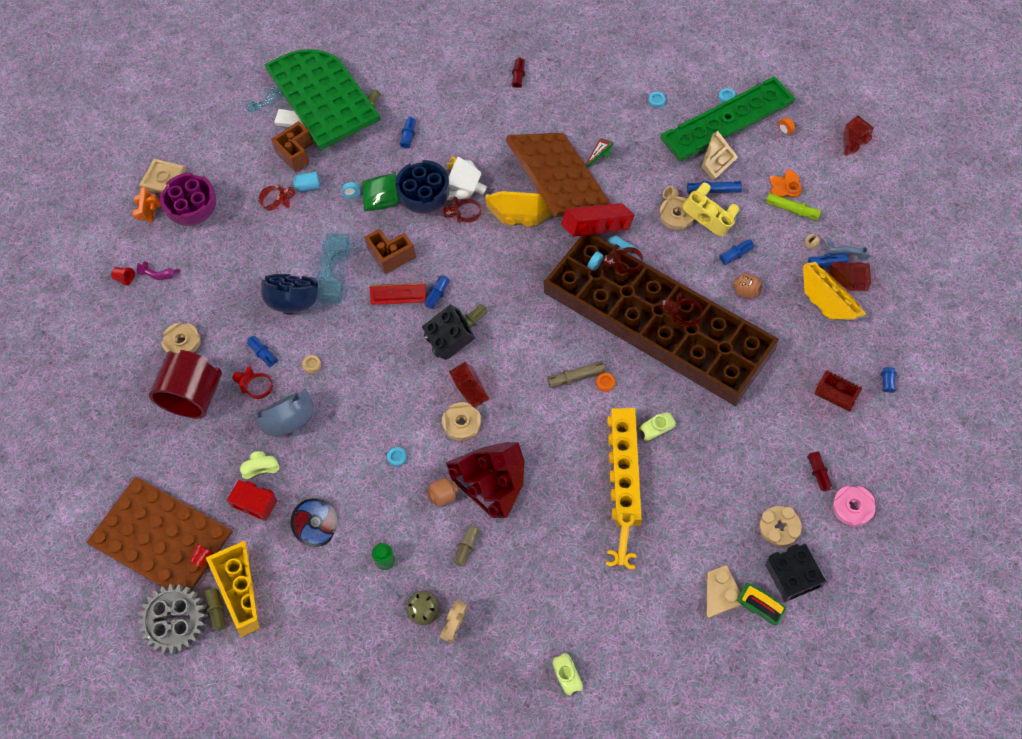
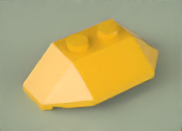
M501 191L486 195V207L502 223L507 225L523 224L524 226L531 227L539 225L553 215L540 194Z
M816 262L804 264L805 294L813 304L822 310L824 316L829 319H857L866 315L860 304L828 272L820 268Z

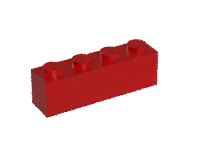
M623 203L571 208L565 210L561 225L573 237L624 231L630 229L635 214Z

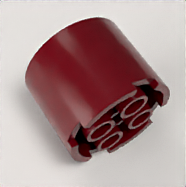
M180 350V353L168 351L150 390L149 398L157 406L172 414L201 419L206 415L221 379L222 371L219 367L214 368L208 363L209 359L199 354Z

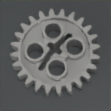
M169 584L168 589L161 586V593L154 590L153 594L155 597L147 596L146 598L149 603H142L145 611L138 612L139 615L143 616V619L138 620L137 623L143 624V627L138 631L145 632L142 640L149 639L147 646L155 645V651L161 649L162 653H167L169 650L171 654H175L176 649H178L179 652H184V645L191 648L192 644L190 641L198 642L197 633H204L200 630V626L207 625L202 622V619L206 618L207 615L202 614L201 611L206 609V606L199 605L203 599L196 598L198 593L195 591L191 592L189 587H185L183 590V585L180 584L176 588L175 585ZM185 602L186 609L180 612L179 607L181 603ZM164 604L165 611L160 615L159 608ZM190 615V619H175L171 622L159 621L155 623V619L158 618H173L174 616L184 617ZM185 623L186 631L181 634L180 626ZM164 625L165 633L160 636L159 629Z

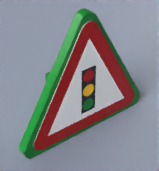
M600 138L586 163V167L588 168L601 156L608 158L611 154L609 149L614 143Z

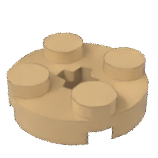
M678 196L674 197V200H665L660 207L659 215L661 223L672 230L683 231L694 223L695 219L683 209V203L687 198ZM678 211L681 212L680 216H677L674 213H677Z
M175 323L169 326L163 334L162 347L166 353L168 351L180 353V350L194 353L201 344L197 329L189 323L187 325ZM179 338H181V339H184V338H185L184 342H182V343H178V342H179L178 339H179Z
M465 402L451 405L442 416L444 432L449 438L457 441H465L475 437L481 428L479 411L472 407L471 404ZM460 418H463L464 421H467L466 423H464V425L456 423L460 421Z
M771 507L763 513L759 523L762 537L777 547L792 545L799 538L802 529L800 518L791 507ZM778 522L786 525L783 529L784 531L775 528Z
M461 600L455 601L453 608L450 609L447 616V625L444 626L441 632V639L451 644L453 643L457 635L455 632L458 631L465 617L468 603Z

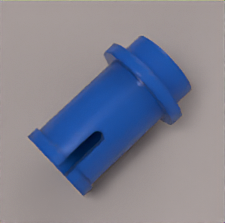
M885 367L881 372V376H883V392L894 393L896 391L895 376L897 372L893 367Z

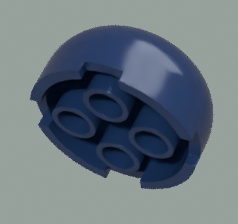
M422 160L421 163L413 165L409 163L400 170L396 177L395 184L398 198L412 212L430 213L436 211L448 199L450 193L449 178L446 170L436 162Z
M272 274L265 276V280L261 279L263 301L273 310L283 312V314L292 315L305 311L317 299L318 281L311 277L302 275L301 279L297 276H290V274Z

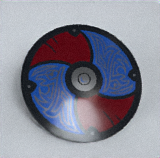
M311 498L300 502L295 507L291 515L290 525L298 541L310 547H319L331 541L338 525V517L329 503L321 499Z

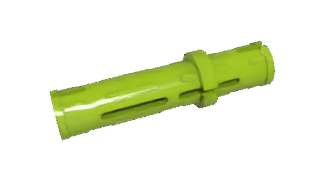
M769 193L766 204L796 213L799 217L804 216L818 221L822 211L807 206L806 203L801 204Z

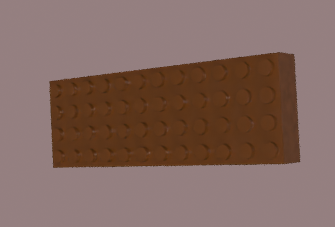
M594 234L580 236L544 280V293L734 406H737L776 350L779 339ZM598 251L604 257L598 268L593 271L587 265L592 256Z

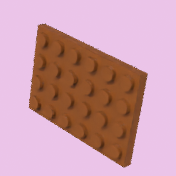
M564 133L507 136V144L554 217H563L566 209L611 204Z
M135 476L86 543L159 586H164L168 589L169 584L175 585V588L180 584L183 585V590L185 587H189L192 592L209 567L208 562L203 568H200L189 561L196 549L195 545L198 543L213 553H217L233 531Z

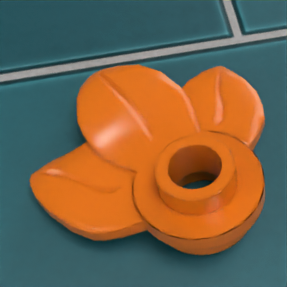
M788 169L784 177L770 176V183L773 186L770 190L772 194L792 198L798 197L801 194L802 186L799 183V176L794 171Z

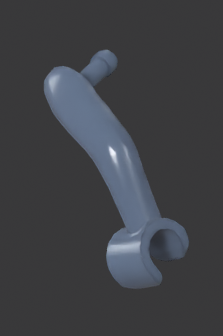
M830 240L827 241L830 248L827 252L830 255L857 254L858 259L862 261L867 260L870 254L865 253L867 251L865 246L861 249L851 246L833 247Z

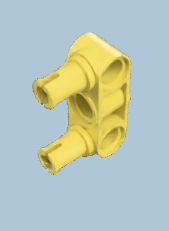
M702 183L685 200L683 209L714 234L724 236L734 225V218L740 209L736 204H731L726 211L722 209L717 203L706 197L711 187L707 183Z

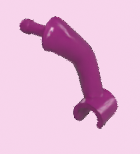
M144 261L143 265L137 263L138 274H146L156 280L171 279L174 277V274L180 272L179 269L172 270L171 268L155 272L148 268V262Z

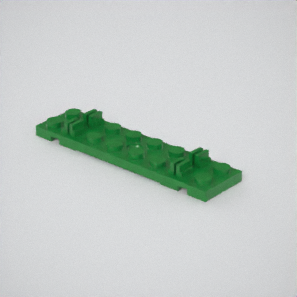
M773 76L764 81L762 85H756L732 99L678 125V128L662 133L660 139L678 161L681 162L708 148L714 132L719 131L722 137L726 139L793 104L795 98Z

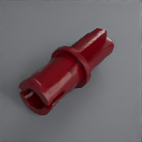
M521 57L515 60V66L512 70L513 79L511 85L513 88H521L522 80L525 76V60L521 59Z
M820 452L808 454L807 458L813 470L812 475H815L820 490L823 492L831 490L832 485L827 474L828 468L824 466Z

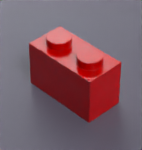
M238 480L227 502L232 508L266 521L277 499L274 496V492L270 489L263 488L262 490L251 481L243 482Z

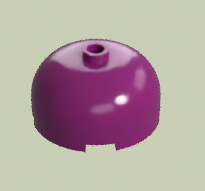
M184 173L173 177L166 183L167 186L163 192L160 193V204L165 214L173 222L183 226H194L206 221L212 215L216 206V194L210 181L204 176L201 177L192 173Z

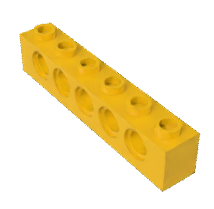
M612 408L611 416H607L608 428L612 429V434H608V445L612 446L613 452H609V464H613V470H610V482H614V489H611V501H615V508H612V520H616V527H621L622 524L619 522L620 513H623V520L626 522L630 521L631 514H634V522L630 526H641L635 408ZM623 428L626 432H619L618 429ZM624 446L627 448V450L622 451L618 448ZM624 464L629 468L621 469L619 466ZM627 483L629 487L623 488L620 484ZM628 502L631 506L623 507L621 503Z

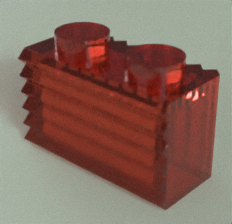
M826 370L814 394L850 412L860 395L862 387H858V385L847 381V379L844 380L843 377L840 378V376H836V374Z

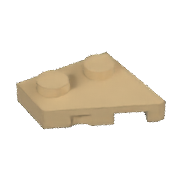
M719 131L713 133L702 163V168L712 180L717 178L738 158Z
M727 565L707 573V619L742 606L737 601L740 591Z

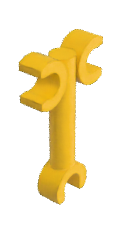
M620 513L619 522L622 525L618 553L612 549L608 550L607 554L614 555L615 560L606 561V565L614 566L618 564L625 565L628 569H635V565L629 564L628 559L630 557L636 558L637 554L633 552L626 554L629 528L634 522V514H631L630 521L626 522L623 520V513Z

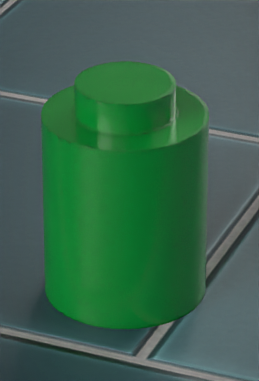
M380 543L373 548L372 557L379 569L388 570L394 566L395 556L388 544Z

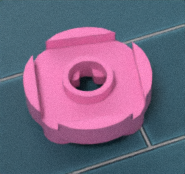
M845 486L837 492L832 508L836 517L844 524L851 527L863 526L875 514V500L872 494L863 487ZM849 503H858V510L851 509Z

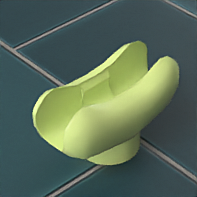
M665 412L643 423L639 427V431H643L645 434L644 440L649 441L673 429L676 422L671 413Z
M261 451L252 453L250 460L243 462L240 466V472L244 479H250L264 473H276L279 470L277 459L273 456H266Z
M563 653L558 657H554L552 665L564 692L568 696H572V693L575 691L581 692L583 684L570 655Z

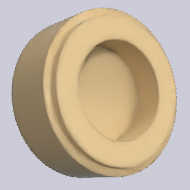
M315 355L305 357L302 361L303 370L308 374L317 373L321 369L319 357Z

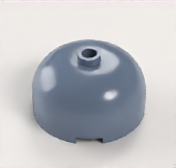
M304 389L301 393L296 392L273 403L265 410L258 411L253 417L259 428L267 435L278 437L289 433L292 436L300 432V427L311 419L313 402L307 390Z

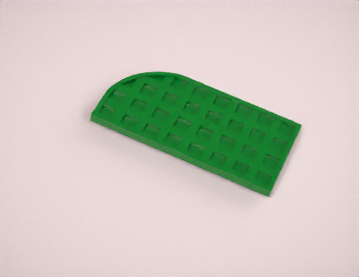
M314 49L297 50L264 64L301 123L309 130L311 138L320 151L381 120L380 115L342 62L333 54Z

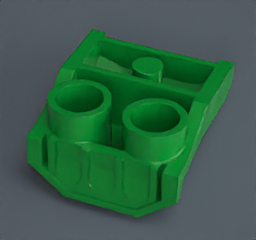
M396 172L362 182L364 211L382 210L399 204L395 184Z

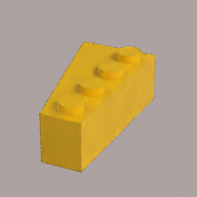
M244 540L206 557L240 638L260 629L249 554Z

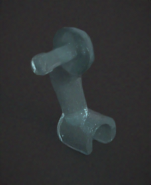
M271 88L268 96L262 102L248 101L246 104L247 110L254 112L257 109L270 106L279 96V89Z

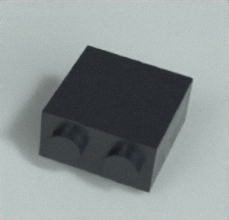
M451 304L422 326L425 332L424 337L433 347V354L445 360L451 358L476 339L460 309Z
M795 544L781 554L780 552H775L768 557L769 559L765 564L784 602L819 589L826 582L806 544L801 546Z

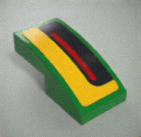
M750 583L745 584L737 599L751 613L759 614L772 625H778L787 608L775 598Z

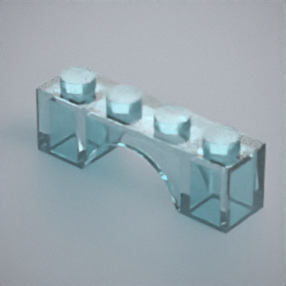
M327 233L326 240H323L322 248L324 254L320 257L321 271H318L317 276L319 282L317 298L320 304H342L344 287L342 281L332 275V271L338 262L349 258L351 242L348 234Z

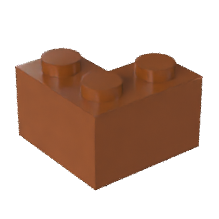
M300 121L271 139L275 152L294 172L309 164L304 149L312 145L313 142L309 130Z
M378 229L364 237L368 251L384 274L416 258L414 245L405 233L388 241L381 229Z

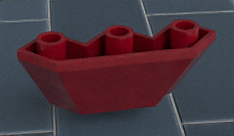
M504 442L483 447L446 462L452 481L490 517H508L524 480L525 460L519 442ZM462 475L464 483L474 484L468 487L467 490L456 478ZM481 493L484 501L494 502L488 508L476 498Z

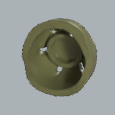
M417 591L409 598L407 603L409 619L419 625L432 623L437 618L440 610V603L437 597L428 591Z

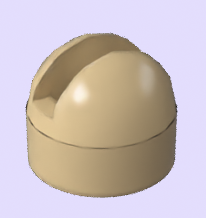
M673 186L666 187L663 192V198L666 200H674V197L679 195L677 189Z
M809 234L805 238V246L809 249L817 248L820 243L819 237L816 234Z

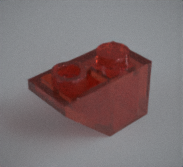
M856 116L845 126L843 146L844 155L846 156L850 153H856L863 143L867 144L872 139L874 127L860 116Z
M841 261L831 263L829 274L848 291H868L871 285L870 263H844Z
M464 362L449 371L456 387L472 407H477L489 400L483 385L471 365Z

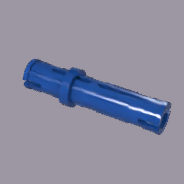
M741 181L687 183V194L696 191L702 183L710 185L711 189L708 193H741L742 191Z

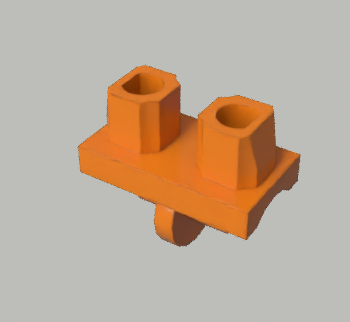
M146 187L140 189V194L134 196V202L139 208L133 210L132 215L137 220L144 219L147 222H153L154 211L161 207L160 199L157 198V195L149 193Z

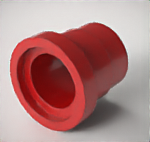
M115 267L112 270L111 277L113 280L129 286L135 278V272L129 267Z
M197 543L195 545L196 549L189 561L203 568L207 563L206 557L215 553Z

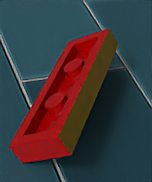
M425 283L369 286L371 305L426 301Z

